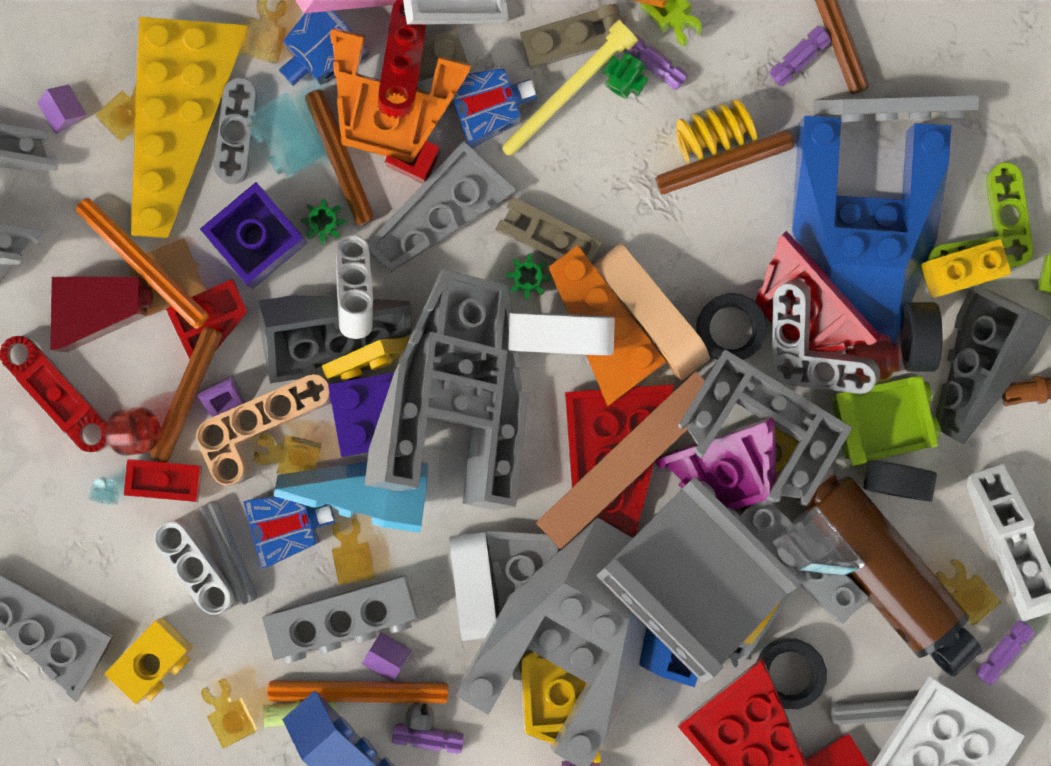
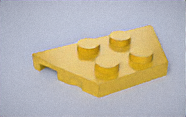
M531 651L520 659L524 732L527 735L552 744L583 691L586 682ZM600 749L592 762L601 763Z

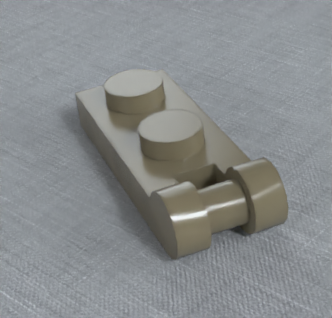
M608 4L597 10L520 32L530 70L600 49L608 41L606 37L611 33L608 29L617 21V17L620 15L617 5ZM603 22L606 32L596 36L593 25Z
M511 197L507 205L509 211L505 219L499 221L495 229L496 231L556 261L578 245L592 263L602 241L517 198ZM522 216L531 219L526 231L517 227Z

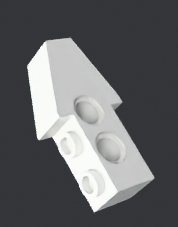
M1004 464L969 475L966 486L991 559H995L1022 621L1024 622L1050 613L1051 567L1033 530L1035 523Z

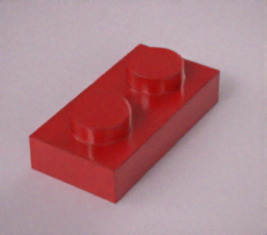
M127 459L123 495L199 502L202 466Z

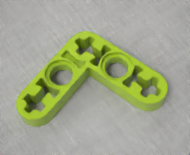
M1003 162L993 167L986 176V188L994 237L942 244L933 248L928 256V261L940 257L941 252H944L946 256L959 252L958 248L965 250L1001 239L1004 250L1013 245L1012 241L1015 242L1016 247H1022L1024 250L1023 254L1018 255V261L1015 260L1014 255H1006L1010 269L1025 265L1031 260L1034 250L1023 177L1016 165ZM1001 171H1004L1005 176L1012 177V182L1006 187L1007 195L1015 193L1016 198H1008L998 202V197L1005 195L1003 184L996 183L995 178L1001 175ZM1004 206H1013L1018 211L1019 219L1015 225H1007L1001 220L1000 212Z

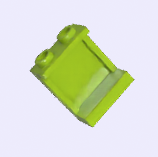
M922 375L875 385L867 393L843 392L830 395L835 417L852 427L842 445L846 466L867 463L869 460L873 461L938 447L937 439L941 438V429L938 419L931 416L929 403L933 402L932 391L928 381L923 382Z

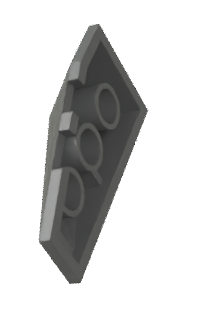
M979 285L970 288L956 316L954 328L958 329L955 347L949 350L947 361L951 362L948 381L942 385L936 413L942 433L961 444L966 443L1034 355L1051 320Z
M291 295L258 300L260 331L270 384L301 379L305 376L316 374V368L378 340L402 338L411 334L410 301L373 299L372 331L364 338L353 339L344 336L340 331L337 297Z

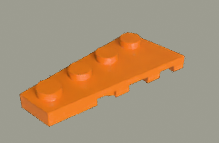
M578 245L548 267L568 314L615 317L614 355H586L607 406H609L663 365L666 360Z

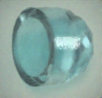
M100 477L93 482L88 500L102 504L117 505L119 486L113 479L107 482L106 477Z

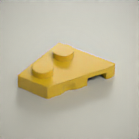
M410 337L378 340L324 364L322 368L326 379L341 378L342 382L362 377V371L370 368L376 370L393 363V360L402 357Z

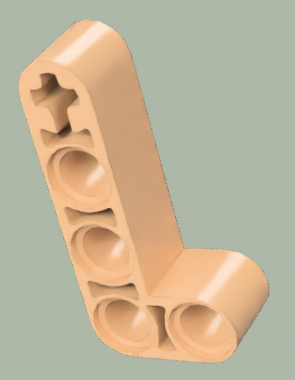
M619 243L593 263V266L659 350L666 360V365L681 382L710 360L702 339L623 244Z
M308 375L202 422L197 429L196 439L214 480L221 485L227 486L243 482L248 475L249 466L240 444L328 405L331 402L328 384H331L330 381L320 375ZM313 382L318 386H324V390L320 392L321 399L317 401L316 398L307 397L301 400L305 405L301 409L300 400L293 391L297 389V394L304 395L312 390L310 384ZM286 396L291 402V410L287 415L280 417L274 412V402L277 398ZM251 410L256 414L258 421L253 430L246 431L242 428L240 420L246 411ZM215 425L221 427L224 433L222 442L217 446L210 444L207 438L209 429ZM227 459H233L238 464V473L233 479H227L222 474V464Z

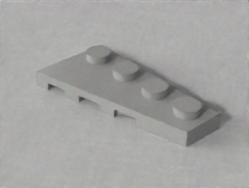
M979 95L814 100V115H841V122L864 121V114L875 113V121L898 120V113L909 112V119H931V112L942 111V118H965V110H979Z
M463 141L368 242L369 252L392 273L517 191Z
M0 572V631H4L25 655L28 654L43 668L42 671L52 681L55 680L62 686L71 699L75 702L79 701L115 636Z

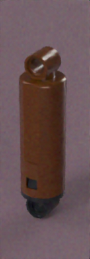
M829 467L810 502L806 505L807 507L802 511L800 519L841 567L857 569L847 575L869 597V601L918 658L930 654L935 663L944 672L955 677L982 652L979 642L964 628L969 620L968 613L855 480L849 476L837 480L835 473Z

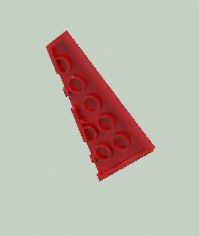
M674 384L632 387L609 406H607L601 390L565 392L572 488L672 394ZM654 462L595 518L601 519L634 538L638 530Z
M763 657L690 713L678 725V728L711 766H808Z

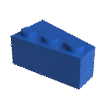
M316 690L282 719L301 760L308 766H395L387 757L381 759L377 755L378 753L374 746L365 737L361 738L352 726Z

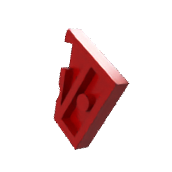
M233 278L191 297L209 315L208 320L198 329L191 326L172 306L166 308L189 359L205 326L217 329L222 333L217 346L218 349L249 311Z

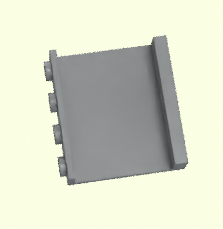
M694 477L596 576L702 683L713 679L724 668L722 664L785 596L797 589L802 583L795 577L796 573L788 563L782 560L779 561L769 551V545L762 537L752 534L742 524V518L736 511L728 507L726 508L716 498V493L710 485Z

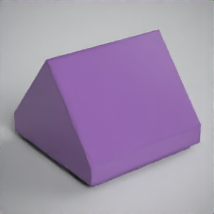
M69 84L47 89L37 102L56 134L87 117Z
M233 375L201 390L197 394L211 417L246 403Z
M380 632L362 664L394 682L412 650Z

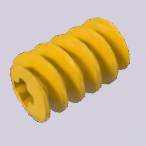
M739 99L731 100L730 109L724 103L718 105L717 115L710 108L704 110L703 119L697 113L690 115V125L683 118L678 119L676 122L677 142L687 164H690L689 153L691 152L699 160H702L703 148L705 147L708 148L712 155H716L717 143L719 142L726 150H730V138L734 137L740 146L744 145V133H748L753 141L757 140L753 119L748 109Z

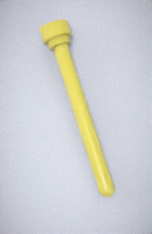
M619 19L608 29L611 32L606 37L608 41L503 144L502 149L506 155H513L617 51L620 53L625 49L629 51L639 41Z

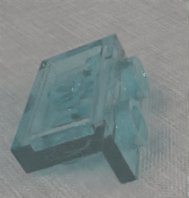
M287 92L249 114L253 122L247 126L258 144L265 141L270 148L272 154L268 155L267 158L278 175L285 172L289 179L296 172L325 155Z

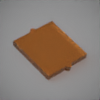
M185 238L146 253L190 297L205 291L197 270L200 265L194 262ZM126 262L131 277L143 278ZM152 286L153 301L151 308H147V317L162 312L171 306Z

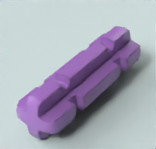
M816 26L807 34L809 38L807 40L803 38L782 58L784 60L783 63L778 62L770 69L769 74L772 80L779 86H785L793 78L791 75L793 72L797 74L818 54L816 50L822 51L831 42V38L826 30Z
M634 34L639 41L629 51L625 49L624 52L637 57L658 78L664 77L666 79L665 83L675 90L679 89L687 79V72L678 65L676 67L672 66L673 62L651 45L647 47L645 45L646 41Z
M1020 620L1017 621L1009 630L1011 634L1009 636L1005 635L988 656L990 660L983 662L976 670L978 677L985 683L993 685L1001 676L999 672L1006 670L1022 651L1023 647L1021 645L1023 643L1027 644L1035 635V631L1027 623Z
M398 723L393 729L392 742L407 746V743H411L412 747L441 751L443 748L447 749L446 752L459 754L463 750L464 734L452 731L449 734H445L444 730L439 729L431 731L417 730Z

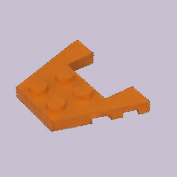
M338 28L331 29L330 38L331 44L333 43L334 76H336L337 105L342 145L386 157L390 155L398 160L412 163L471 71L472 64L440 56L430 93L417 89L413 112L411 111L404 118L398 116L397 119H394V116H391V118L387 117V114H383L382 110L378 107L380 79L358 73L366 36ZM393 93V96L390 95L387 98L390 102L396 104L406 101L403 98L404 95L400 96L399 93L398 95Z

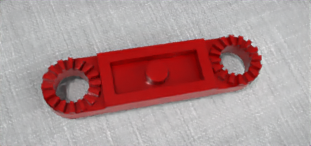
M397 0L392 7L378 91L379 109L382 110L383 114H387V117L391 118V116H394V119H397L398 116L404 118L405 115L408 116L411 111L413 112L427 24H407L406 17L401 15L403 10L405 12L403 0ZM393 93L395 95L399 93L400 96L404 95L403 98L406 101L396 104L390 102L387 98L390 95L393 96Z
M12 336L6 339L1 345L0 360L3 366L10 371L21 386L77 447L85 452H99L105 449L110 443L112 436L111 428L106 420L33 340L24 336ZM23 344L28 348L29 357L26 359V362L17 365L12 361L10 353L15 345ZM89 424L99 426L102 433L101 439L94 445L86 443L83 438V431Z

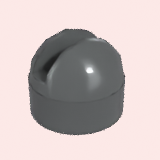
M419 702L411 705L406 712L404 726L417 730H433L434 712L427 703H424L422 708Z

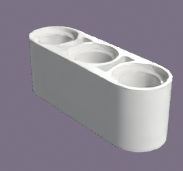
M349 235L341 238L336 245L339 328L344 336L359 339L369 335L373 326L370 252L368 242L364 238Z
M510 312L508 350L614 355L615 317Z
M181 521L166 522L160 525L155 532L154 543L198 606L205 613L211 615L228 610L236 599L230 583L193 530ZM172 527L179 530L182 535L181 544L177 548L171 547L166 541L167 531ZM192 557L202 561L203 572L200 577L192 576L187 570L188 561ZM212 587L220 588L225 594V601L221 607L214 606L208 599V594Z
M486 532L449 536L462 642L485 639L497 618Z

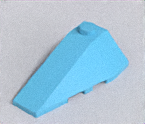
M367 462L280 474L277 476L274 496L314 508L329 504L339 510V515L350 518L353 516V513H360L372 517L371 524L420 533L428 479V463L422 462L419 488L397 492L365 486Z

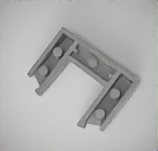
M0 123V167L57 171V157H47L43 146L44 142L50 140L49 133L47 131ZM0 223V264L20 265L23 262V257L20 254L31 242L39 244L43 238V230Z
M724 350L678 424L680 430L685 427L688 429L698 444L693 450L702 459L736 403L763 420L773 417L775 427L797 440L798 443L766 499L772 502H779L781 496L801 498L802 505H807L852 427L729 351Z

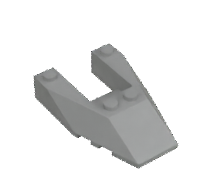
M447 269L441 270L391 381L369 447L365 486L397 492L419 488L427 417L471 426L462 504L491 510L516 507L528 398L527 392L522 391L519 369L522 368L520 354L516 353V351L508 350L509 314L513 312L508 285Z
M595 518L552 559L538 569L533 576L507 599L455 690L456 697L489 715L526 648L586 682L583 691L552 743L551 749L555 754L576 766H590L603 744L636 675L645 637L646 625L596 576L633 538L601 519Z

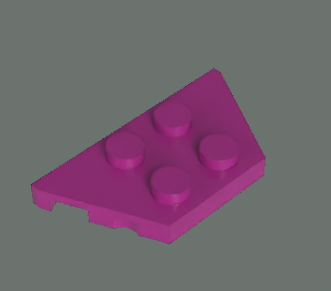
M773 417L716 436L702 459L693 450L698 446L697 443L662 454L655 460L656 465L661 470L667 467L681 480L678 484L681 488L694 477L710 485L716 493V498L726 508L735 510L767 500L766 498L776 482L775 421Z

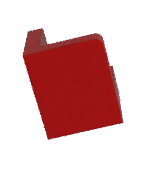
M426 141L412 163L398 160L390 155H387L384 162L387 167L420 183H424L430 177L441 151L439 146Z

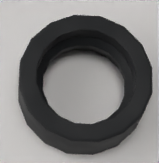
M726 293L713 298L702 308L696 322V333L704 342L709 356L716 360L720 358L724 350L745 360L760 349L766 337L767 322L763 310L753 299L743 294ZM726 307H737L745 311L752 323V335L749 341L744 346L734 350L725 349L717 345L710 333V322L714 314Z
M907 302L903 310L901 327V352L904 368L908 372H935L941 362L943 343L942 318L939 305L935 302Z
M869 460L863 489L891 496L931 502L933 500L937 473L906 465Z
M781 638L769 643L760 652L757 661L763 657L768 671L773 660L785 652H797L809 661L812 668V679L809 686L803 692L795 695H785L777 691L784 709H801L811 705L821 696L827 683V668L822 656L812 645L797 638Z

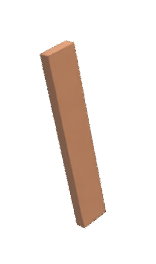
M696 371L536 522L560 549L688 430L686 427L680 430L678 424L705 382Z

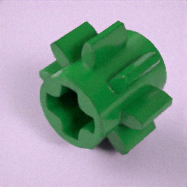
M624 53L620 60L612 56L603 72L608 77L605 86L624 99H627L631 92L639 96L648 81V78L643 75L647 67L640 60L627 53Z
M322 198L321 206L314 208L308 204L309 217L300 219L302 224L311 227L306 237L310 240L316 235L320 236V242L323 246H326L327 238L334 236L340 240L341 237L337 232L339 226L347 225L346 220L337 218L342 208L339 205L334 206L332 209L328 208V203L324 198ZM323 214H326L333 222L332 224H326L325 230L322 231L315 223L322 220Z
M528 254L527 262L522 264L514 258L515 273H506V278L515 280L516 283L512 286L510 292L513 294L520 289L524 292V298L527 301L530 297V292L535 290L539 295L543 296L544 291L540 287L541 282L551 281L550 276L542 275L541 272L545 268L546 262L543 261L536 265L532 262L531 254ZM525 269L529 273L535 270L537 272L535 275L536 284L531 285L529 282H526L522 285L520 283L522 279L521 271Z

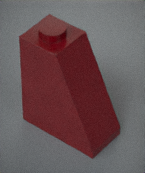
M52 277L50 350L69 352L147 317V308H151L153 301L151 286H148V282L140 277Z

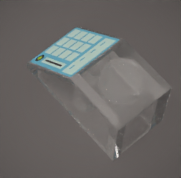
M817 507L799 515L771 541L778 549L777 552L780 558L798 571L845 576L861 569L865 565Z

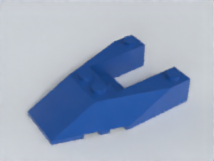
M805 115L798 126L792 218L793 237L881 335L874 344L894 345L902 327L904 306L907 302H912L923 275L921 264L928 261V256L937 240L949 166L951 126L914 123L906 130L902 200L837 195L841 118Z

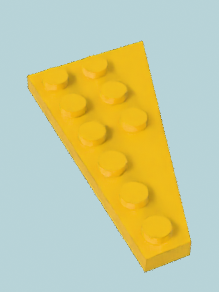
M139 16L130 236L168 238L249 25Z

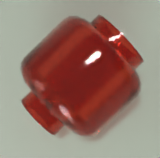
M880 334L879 340L872 345H867L866 341L857 340L852 348H846L845 354L869 358L876 362L880 369L878 381H887L891 379L893 371H899L897 342L892 343L890 337L886 334ZM859 368L854 373L859 376L861 382H865L870 377L864 375L862 368Z
M146 407L120 409L111 414L105 426L104 434L108 445L115 453L121 456H130L152 451L158 443L161 426L157 417L150 409Z

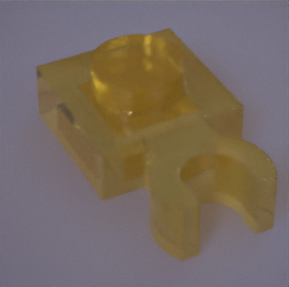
M258 0L256 8L260 18L252 17L248 20L241 54L276 64L279 63L286 33V27L277 25V22L285 14L287 3L283 0L279 1L276 11L271 12L267 8L268 0Z
M136 84L133 87V95L130 98L122 90L95 115L119 142H122L134 130Z
M260 434L257 444L268 447L270 451L267 453L255 451L253 462L259 465H268L272 462L278 463L276 473L279 474L314 470L318 461L321 443L285 435L284 443L281 444L277 443L275 438L268 434Z
M358 518L352 519L353 531L349 535L341 532L339 522H335L332 526L334 536L341 541L342 545L340 548L332 549L338 585L375 578L369 542L358 544L357 537L361 532V524Z
M952 559L950 563L956 569V575L952 579H948L941 571H938L935 575L943 585L952 587L955 590L951 595L968 613L969 620L967 622L971 626H975L1002 602L979 575L974 574L967 579L965 566L959 560Z
M226 678L218 681L222 688V694L219 697L213 696L208 686L201 689L203 700L209 705H213L216 710L208 714L207 718L222 749L258 731L243 699L231 701L229 697L231 685Z

